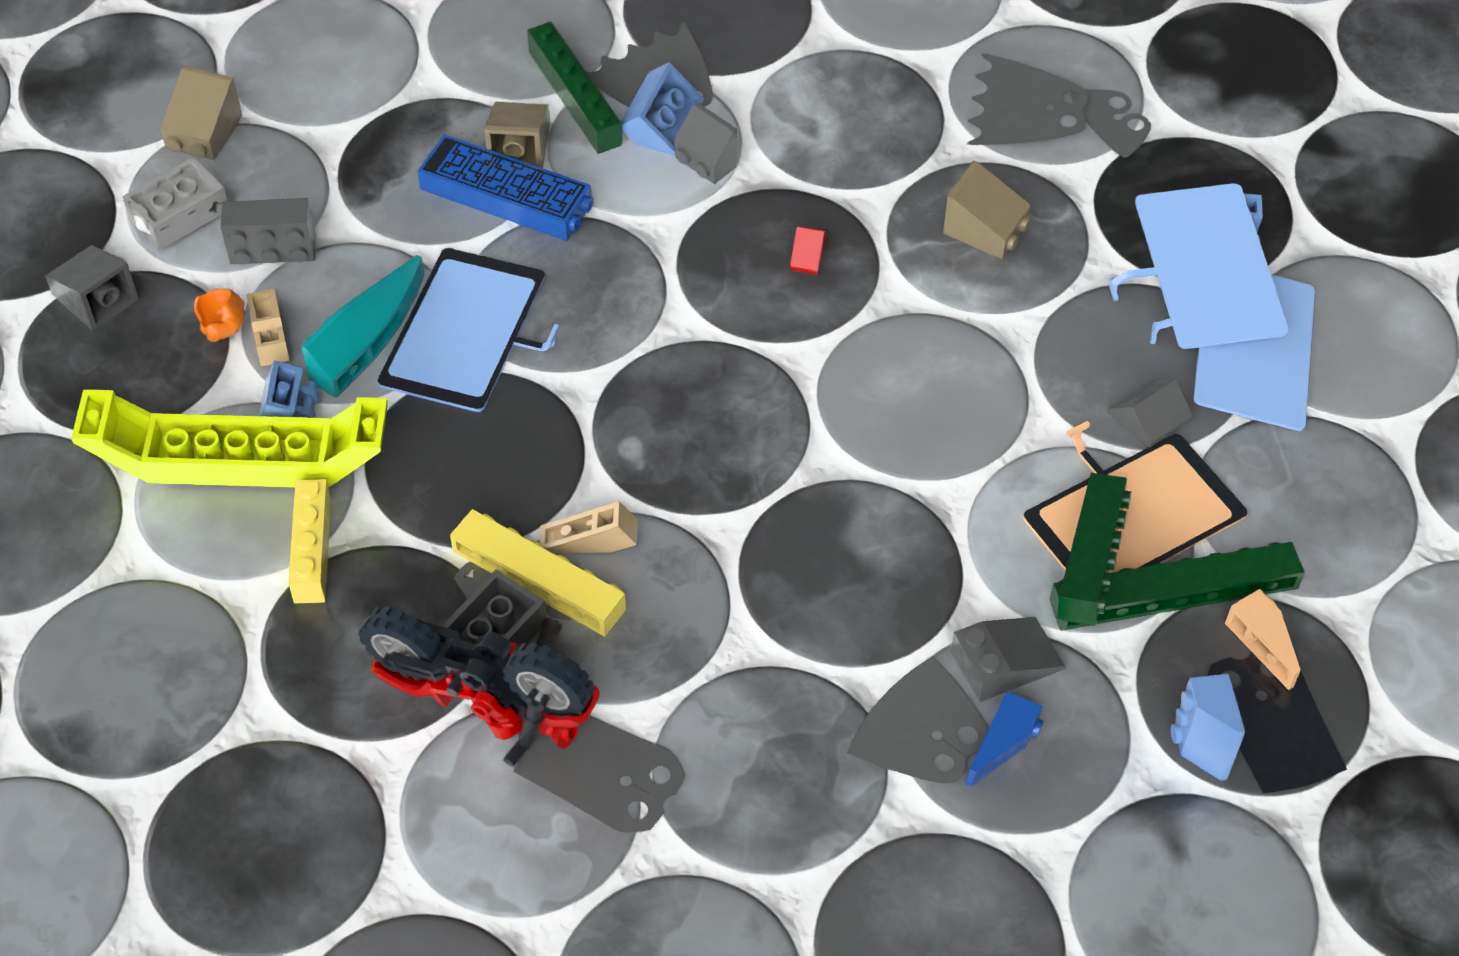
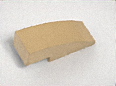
M275 288L246 294L260 366L272 365L274 360L280 362L290 361Z

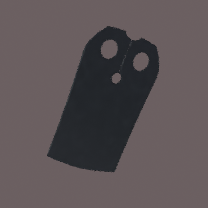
M1250 652L1247 658L1242 660L1230 657L1211 664L1208 676L1221 675L1226 671H1233L1240 676V685L1233 688L1245 729L1239 749L1263 794L1308 786L1347 770L1320 715L1301 670L1294 687L1288 690L1276 677H1268L1261 672L1260 666L1262 662L1252 652ZM1259 690L1265 691L1268 696L1267 699L1262 701L1257 699L1256 692Z

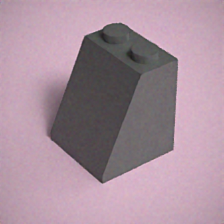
M93 245L45 275L51 294L92 331L139 300L127 262Z

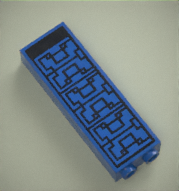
M445 134L418 169L420 190L568 241L573 232H577L581 219L585 213L591 211L594 202L593 197H591L590 184Z

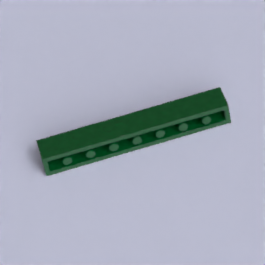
M1274 542L1252 549L1245 547L1234 552L1223 554L1217 552L1205 557L1183 558L1177 562L1165 564L1153 563L1148 567L1136 569L1124 568L1112 573L1110 592H1103V595H1107L1105 613H1098L1096 625L1244 599L1259 589L1265 595L1295 590L1299 588L1305 572L1292 542ZM1063 579L1053 583L1050 603L1059 630L1091 626L1057 620L1059 594Z

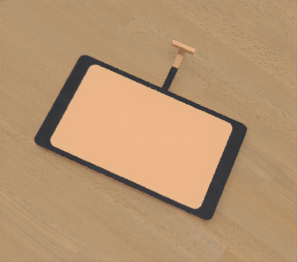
M1086 421L1068 430L1066 433L1068 438L1073 437L1078 454L1094 473L1127 478L1126 490L1132 491L1129 509L1123 508V511H1127L1125 528L1118 529V531H1122L1120 549L1113 550V552H1117L1115 570H1109L1108 573L1118 572L1124 568L1136 569L1148 567L1153 563H1163L1245 519L1247 516V509L1181 435L1173 434L1152 447H1148L1103 471L1086 451L1081 438L1082 431L1089 428L1090 423ZM1089 478L1028 509L1023 516L1024 521L1065 571Z

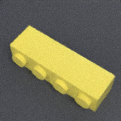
M326 479L295 480L288 582L294 604L319 603L326 600L331 497Z

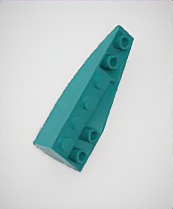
M414 256L342 306L332 316L328 317L313 335L306 338L301 347L309 381L316 382L318 388L337 398L377 358L395 335L417 296L425 276L421 256Z

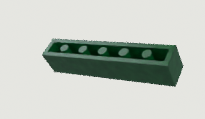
M550 21L528 29L530 55L597 154L621 146L620 120L553 23Z
M1090 473L1059 594L1057 620L1096 626L1098 613H1105L1107 595H1103V592H1110L1112 573H1108V571L1115 570L1117 552H1113V550L1120 549L1122 531H1118V529L1125 528L1127 511H1123V508L1129 509L1132 491L1126 490L1127 478Z

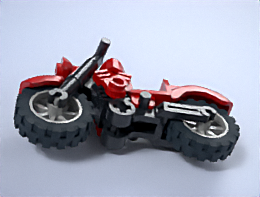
M384 606L383 609L376 607L372 610L358 633L361 636V644L366 645V651L375 656L370 666V671L383 682L409 695L434 697L443 707H447L453 697L472 700V711L476 714V717L487 722L497 739L504 741L519 733L518 741L503 758L504 762L512 767L518 762L525 751L531 747L538 732L551 736L559 748H567L575 740L578 726L587 720L600 696L598 687L593 684L592 680L588 679V673L585 670H581L577 662L566 658L567 655L560 651H552L551 647L545 645L540 647L537 643H530V645L526 643L521 645L509 643L504 637L493 632H487L484 637H479L475 644L461 640L459 632L456 630L421 621L411 614L410 616L406 615L403 610L397 608L392 610L388 606Z

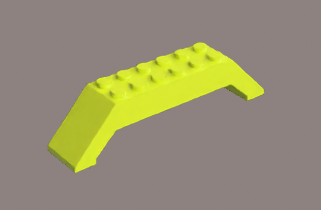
M83 389L71 439L79 447L147 483L295 487V480L326 479L329 488L381 452L388 400L387 398L357 397L355 404L332 418L150 413L116 396L114 390Z

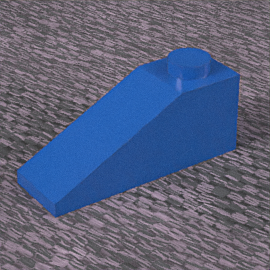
M1006 691L970 768L965 784L973 786L1023 750L1030 736L1037 738L1044 722L1039 719L1042 706Z

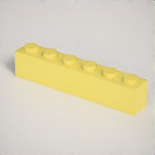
M472 509L450 534L454 553L490 573H493L495 570L500 571L543 599L545 604L604 637L626 611L625 593L617 585L607 584L598 579L593 572L587 569L582 570L573 565L566 557L562 555L557 556L549 552L539 542H531L522 537L515 529L500 525L488 514H480Z

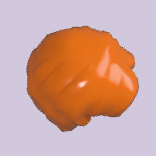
M221 288L213 289L195 299L194 312L200 321V331L206 335L209 341L217 342L220 339L235 335L240 330L244 322L245 303L239 294L231 289Z

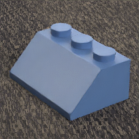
M668 62L648 72L621 121V130L636 145L673 155L675 154V137L693 104L698 102L702 105L704 97Z
M1229 674L1189 678L1186 690L1181 694L1180 708L1176 709L1175 724L1171 725L1172 741L1174 744H1178L1182 757L1220 781L1227 780L1245 734Z

